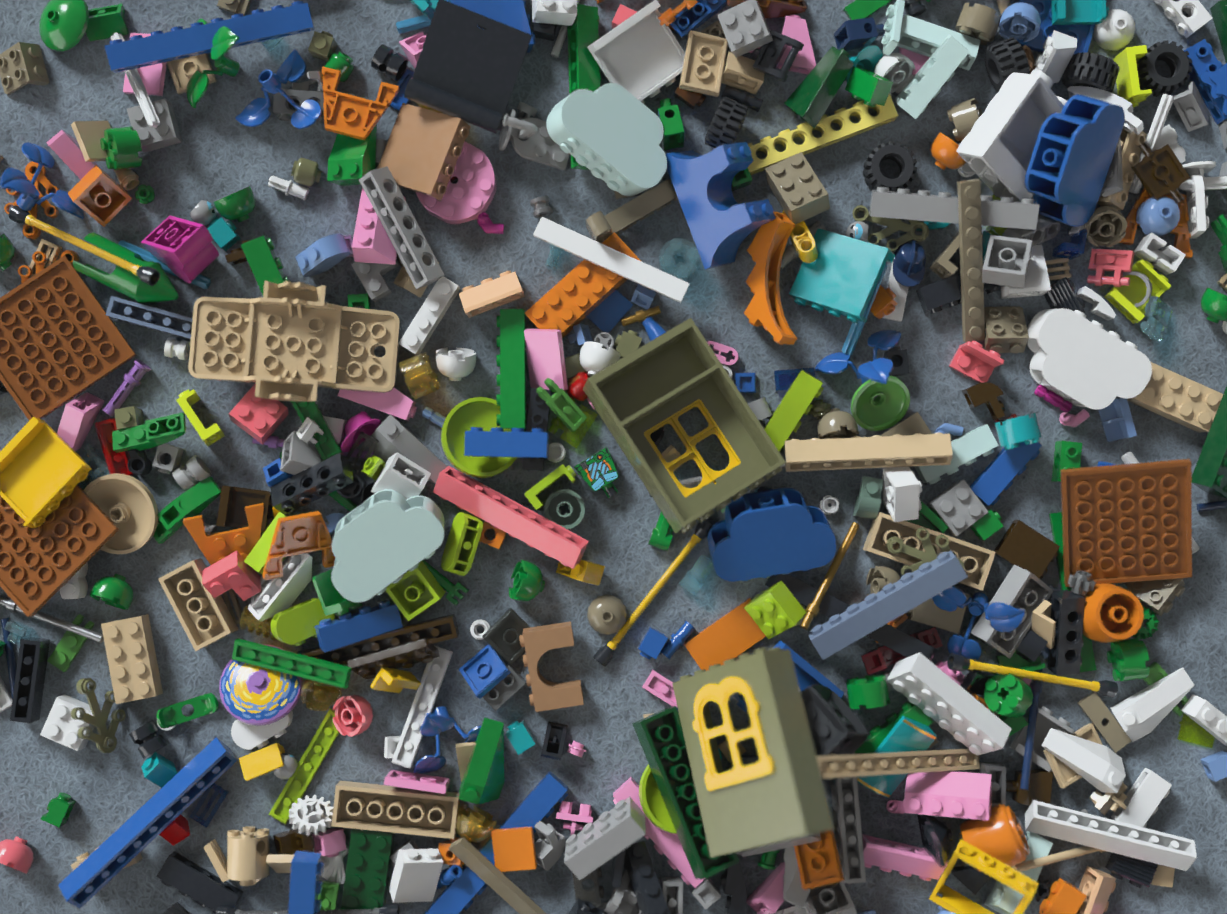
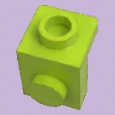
M372 455L364 463V468L361 472L377 481L386 463L379 457Z

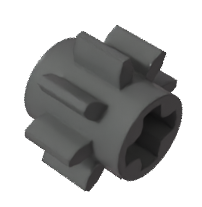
M1078 570L1075 575L1070 574L1067 584H1069V587H1072V592L1079 595H1087L1089 590H1094L1095 581L1091 578L1092 574Z

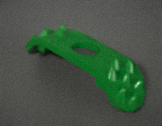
M207 693L158 710L156 718L159 726L165 729L217 712L219 705L215 695ZM190 704L194 707V713L191 716L182 714V707L184 705Z

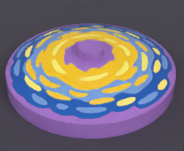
M262 644V645H266V646H270V647H274V648H277V649L284 650V649H282V648H280V647H277V646H274V645ZM231 659L221 675L220 697L227 711L238 721L255 726L268 725L284 718L296 706L302 693L303 678Z

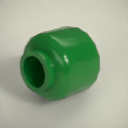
M341 51L339 53H332L324 67L339 70L341 72L339 81L341 82L347 81L354 70L353 60Z

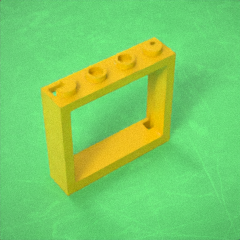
M961 839L929 900L956 914H995L944 885L959 858L1023 894V897L1012 913L1023 914L1033 898L1039 883Z

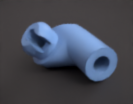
M944 423L934 433L941 432L961 437L963 427Z

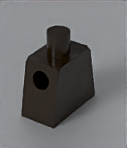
M1032 769L1029 790L1020 789L1022 770L1015 771L1014 780L1006 779V792H1013L1012 799L1017 803L1030 806L1032 801L1035 800L1050 804L1052 771Z

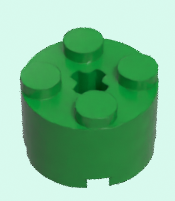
M132 126L110 128L104 131V138L100 139L102 150H106L108 156L106 157L108 169L119 170L141 166L142 158H138V152L142 151L141 142L137 131L132 130Z
M1132 638L1111 642V649L1107 651V660L1109 663H1112V674L1115 681L1145 679L1149 676L1150 667L1146 668L1145 661H1149V656L1142 640Z
M877 674L865 675L863 679L858 677L846 679L850 709H860L859 705L870 709L886 706L887 703L890 704L888 683L885 675L877 676Z
M998 674L986 681L984 700L991 711L1007 718H1019L1031 706L1033 694L1031 688L1023 680L1011 674Z

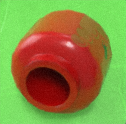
M580 371L567 381V393L572 399L584 401L588 398L583 390L587 379L590 378L588 372Z

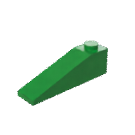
M485 717L459 791L460 800L478 805L499 799L505 782L504 723Z

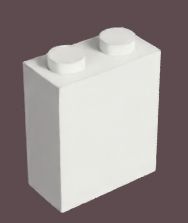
M401 849L398 851L389 886L393 903L433 901L443 866L439 849Z

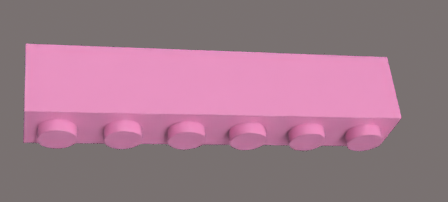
M630 777L613 792V797L615 798L613 802L617 804L620 800H626L631 797L643 811L639 798V785ZM645 815L646 834L644 837L647 840L651 838L655 843L654 848L660 855L664 853L669 859L667 861L674 870L678 869L682 873L681 878L688 886L692 884L696 888L704 880L695 879L678 835L657 828Z

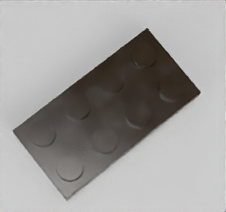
M422 639L349 660L348 666L352 668L353 672L364 679H372L376 677L382 667L392 669L411 668L415 663H428L433 661V658L440 656L438 648L428 640Z

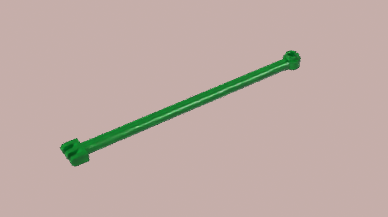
M337 490L328 494L349 512L357 507L350 499L338 494ZM423 559V563L440 586L448 592L445 598L457 606L459 602L453 597L456 595L462 600L464 595L459 590L461 589L463 592L468 593L469 589L459 581L454 585Z

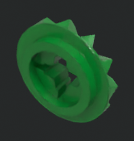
M1143 607V620L1148 619L1145 623L1146 628L1141 626L1136 634L1133 635L1135 638L1146 639L1152 637L1155 631L1158 630L1159 621L1156 613L1147 607Z

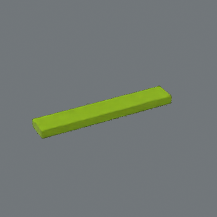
M332 708L327 712L298 762L296 771L287 781L268 814L284 824H287L289 821V809H292V803H297L298 798L303 797L340 733L333 723L335 710Z

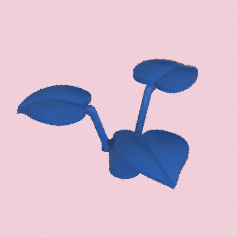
M294 49L276 74L269 69L260 73L258 81L263 85L261 89L264 92L265 98H256L251 101L235 117L239 123L248 127H257L267 121L271 114L268 109L271 106L268 92L273 94L280 92L297 109L291 116V123L297 129H305L313 125L321 117L322 109L318 102L308 99L299 107L281 89V83L295 82L306 71V63L297 50Z
M25 142L22 145L23 154L29 160L38 163V168L32 180H28L27 176L20 170L7 168L1 176L0 188L11 189L21 193L16 203L25 211H31L35 204L40 205L43 201L52 197L51 200L56 206L83 220V209L72 201L67 194L68 192L57 190L56 193L51 192L42 198L39 197L40 193L34 186L43 165L48 168L53 167L54 158L43 147Z
M883 330L870 335L867 342L870 347H874L873 361L860 365L858 370L853 362L849 361V354L837 352L823 358L816 365L815 371L825 374H839L850 366L856 373L857 379H861L862 384L868 380L887 384L888 377L893 369V363L886 358L877 359L878 349L888 350L893 348L899 342L901 332Z
M951 586L932 597L937 607L949 612L955 611L957 607L964 608L969 604L968 608L972 618L965 637L960 635L951 636L948 640L947 648L950 654H960L974 661L978 660L982 653L978 642L968 639L976 616L983 614L985 611V617L987 620H991L990 624L993 629L1000 632H1010L1020 625L1025 614V610L1014 608L1005 603L995 602L989 605L987 595L981 592L973 594L972 598L969 597L967 600L964 592L955 586Z
M437 707L432 713H426L420 733L423 736L436 735V754L421 758L415 764L413 772L430 773L441 769L445 765L446 758L440 756L441 732L449 730L454 726L460 735L466 739L465 743L475 742L481 726H477L470 730L468 734H465L454 718H450L447 707Z

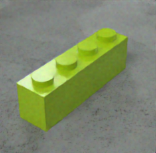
M801 369L764 427V430L778 451L781 448L785 449V441L791 440L788 437L792 431L796 432L802 424L799 421L802 415H807L813 406L810 404L814 397L818 398L824 389L821 387L822 381Z

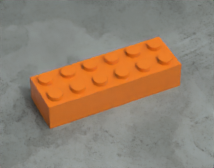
M615 232L602 243L641 261ZM584 259L529 308L525 315L537 329L561 330L562 338H564L573 329V326L578 325L628 279Z

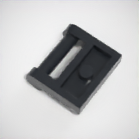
M771 30L770 33L773 41L763 45L753 64V68L782 82H786L787 74L798 52L802 51L804 44ZM787 45L792 47L781 70H776Z

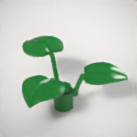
M201 18L197 21L203 22V24H208L204 19ZM225 26L216 32L212 40L211 58L215 60L214 65L217 71L203 70L202 73L196 71L187 84V99L195 109L196 104L208 88L209 78L207 74L222 76L225 73L234 77L239 71V62L224 56V54L240 38Z

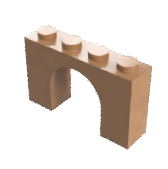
M572 622L524 628L523 635H520L521 647H525L526 655H523L524 667H528L529 674H526L527 686L532 688V694H529L530 705L535 706V712L584 705L581 680L562 683L550 682L540 674L537 665L540 657L545 652L551 649L574 646Z

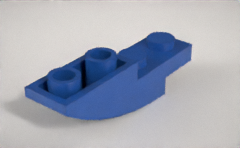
M697 0L698 3L689 10L684 8L675 16L676 20L670 25L683 38L688 35L690 30L694 31L727 4V0Z

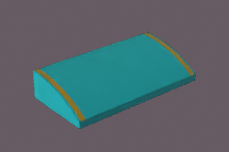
M902 716L874 753L926 751L937 738V735L929 726ZM908 773L857 776V782L873 792L889 798Z

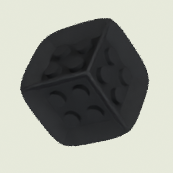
M811 685L800 692L816 756L853 754L866 740L868 732L847 704L830 688L822 685Z

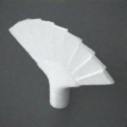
M346 845V850L339 852L338 856H321V862H324L323 874L321 876L327 881L344 884L346 873L343 858L349 852L348 845Z

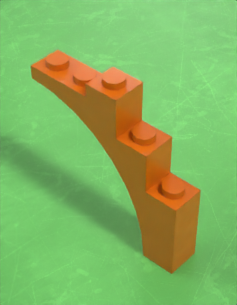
M773 211L775 219L760 227L747 249V252L752 256V260L756 264L745 282L751 288L750 291L755 295L744 314L749 319L751 325L755 327L763 326L766 331L770 332L774 337V341L778 344L794 345L797 337L790 329L784 316L780 300L779 280L783 253L795 224L786 214Z

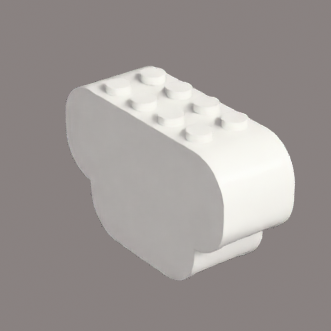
M1044 309L1033 317L1027 327L1029 335L1027 346L1034 353L1030 361V374L1039 385L1046 387L1078 407L1103 409L1109 406L1116 396L1120 398H1133L1139 395L1151 378L1152 366L1148 357L1137 350L1138 346L1129 341L1123 342L1120 340V335L1113 331H1105L1102 329L1104 327L1102 324L1094 320L1092 322L1087 320L1086 315L1078 310L1074 312L1070 309Z

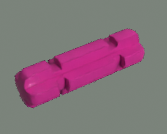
M1038 385L1034 391L1037 396L1044 397L1045 401L1055 407H1060L1059 409L1064 412H1069L1073 406L1071 402L1063 400V397L1051 390H1047L1042 385Z

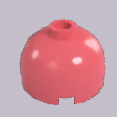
M359 695L343 696L333 706V710H335L333 723L340 734L352 737L366 731L372 723V707L365 698Z
M15 837L14 840H2L0 842V863L27 874L33 862L32 849L26 845V840Z

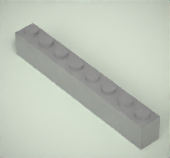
M877 187V190H872L869 215L871 217L959 224L958 197L951 196L950 192H939L938 195H930L931 191L918 190V193H910V189L898 188L897 192L889 191L888 187ZM981 195L982 226L1036 230L1040 205L1034 203V199L1022 198L1021 202L1013 201L1012 197H1001V200H993V196Z

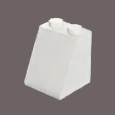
M1042 245L1032 247L1024 288L1000 285L1002 299L1042 296L1051 290Z

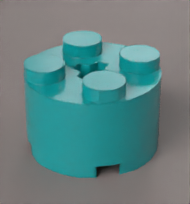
M1036 413L1031 414V418H1029L1028 414L1002 422L1003 425L1000 422L995 423L1000 446L1004 447L1005 450L1019 447L1020 442H1025V445L1040 442L1039 438L1042 435Z

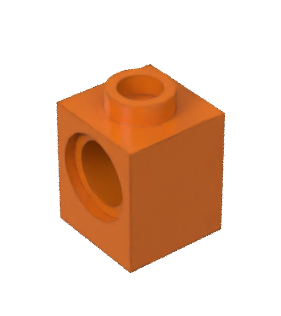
M484 521L479 541L501 549L507 533ZM489 528L496 532V537L493 540H489L485 536V532Z

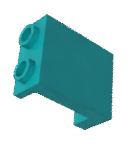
M1051 0L1052 25H1097L1108 17L1109 7L1106 5V0Z

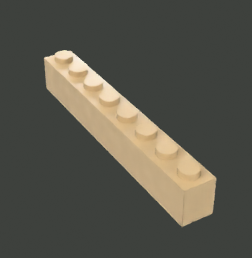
M941 432L927 435L916 433L904 436L895 434L892 436L874 435L872 437L812 438L810 440L791 439L785 441L784 450L786 472L950 465L953 456L950 434H943Z

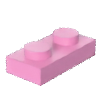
M652 670L642 688L669 705L677 707L672 685L674 682Z

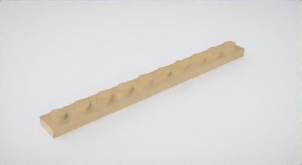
M969 748L816 756L821 778L980 769L979 755L971 753Z

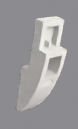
M1070 86L1067 89L1069 99L1074 95L1080 94L1121 106L1125 113L1123 128L1127 132H1134L1139 135L1144 129L1143 121L1132 114V103L1124 98L1093 87Z

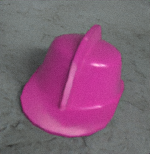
M364 411L350 418L345 425L347 437L341 445V450L349 452L355 449L375 432L381 425V421L379 419H372Z

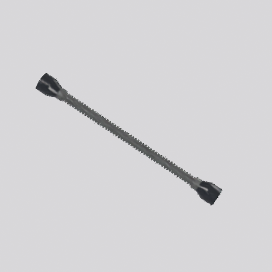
M388 904L373 910L326 909L320 910L317 914H400L399 904ZM224 906L218 907L216 914H288V910L243 911L242 909L237 910Z

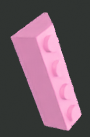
M362 187L352 242L354 261L395 265L397 252Z
M958 771L908 773L904 793V813L989 820L991 816L992 774Z
M862 834L865 867L872 868V865L880 867L879 869L885 872L896 870L900 871L899 874L911 877L914 874L918 875L922 880L931 881V879L938 880L947 866L948 860L945 867H940L922 847Z

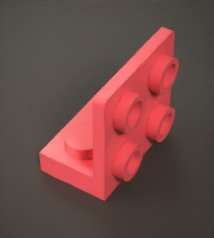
M968 341L959 346L949 367L979 383L988 381L994 368L1002 365L1005 360L1000 358L1001 355L992 350L988 352L983 349L982 344L976 341Z

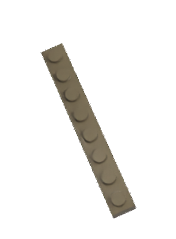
M979 179L957 182L962 333L965 343L968 341L985 340L984 289L982 283L981 183Z

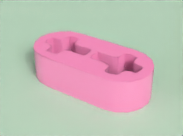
M707 341L709 346H713V350L719 352L715 355L721 364L731 366L737 362L738 353L734 348L714 341ZM729 351H731L732 356L735 358L734 360L731 359L729 362H727L726 357L721 356L720 354H727Z

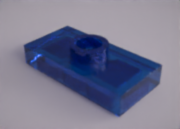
M814 367L774 371L775 391L788 390L801 369L815 377Z

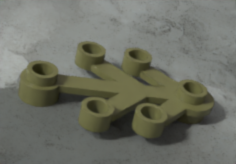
M863 205L856 206L852 212L855 221H870L887 227L878 233H871L868 236V243H872L870 242L872 236L877 237V242L872 244L878 245L880 240L899 230L907 232L898 239H890L887 242V248L891 252L897 251L899 246L911 240H916V242L924 241L929 235L927 224L918 220H909L910 224L903 223L901 219L871 217L868 209ZM862 211L865 215L863 218H858L857 213ZM922 229L923 233L916 235L915 230ZM891 242H895L897 246L896 248L891 249L889 247V244Z
M924 527L916 531V536L921 540L926 552L905 545L896 536L889 538L886 545L891 553L898 554L902 552L922 560L911 566L906 565L902 567V575H904L906 569H911L912 573L918 570L922 564L930 563L937 559L936 552L929 539L930 533ZM922 530L926 531L925 537L919 536ZM938 535L935 542L941 547L942 552L951 551L948 545L949 539L945 535ZM940 538H945L946 540L943 545L939 544ZM898 542L899 548L893 549V543ZM957 558L962 568L964 569V564L962 560Z
M82 678L77 682L76 688L78 693L86 695L92 715L86 713L84 708L76 707L72 709L71 717L74 720H81L97 727L99 734L93 733L90 727L85 726L78 729L77 735L80 739H88L95 742L97 748L102 753H111L117 746L116 730L119 722L125 719L126 713L122 709L114 710L111 714L112 720L107 730L106 721L112 705L115 703L114 692H106L105 701L100 710L94 692L96 689L95 681L91 678Z

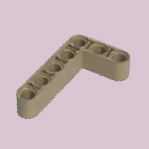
M671 179L660 183L605 216L602 211H598L586 219V229L592 239L602 244L601 241L606 240L614 232L619 234L620 230L624 231L635 225L636 221H642L654 214L653 211H659L668 206L672 200H678Z

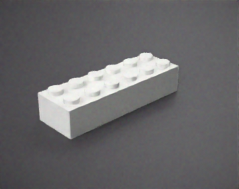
M919 652L895 663L887 681L895 690L906 696L911 703L923 710L925 715L931 717L941 728L947 730L957 741L969 748L971 753L978 756L1004 747L1011 728Z

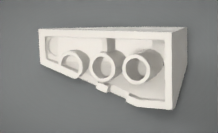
M1182 667L1110 708L1126 734L1134 742L1151 733L1195 685Z
M1056 729L1049 730L1041 745L1101 792L1117 793L1126 776L1122 758L1107 746Z

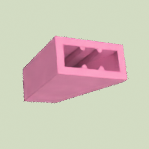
M798 15L786 16L781 34L804 44L802 51L798 52L789 71L808 75L816 66L806 19H801ZM787 45L776 68H782L792 47Z
M63 130L47 142L48 146L80 180L97 165L96 162L85 161L77 140Z
M88 392L66 404L57 434L74 451L82 447L104 403V400Z
M785 862L780 863L746 899V903L757 914H773L784 902L783 875L785 874Z

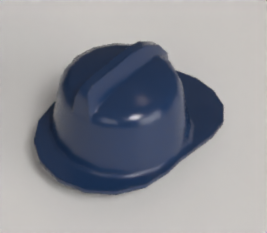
M912 240L899 246L898 250L894 252L893 276L898 283L906 287H913L919 284L925 274V250L916 243V240Z

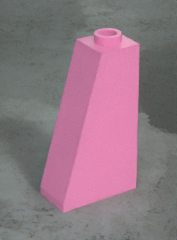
M395 387L386 393L341 389L338 393L339 397L391 414L406 421L414 418L417 407L414 406L416 402Z

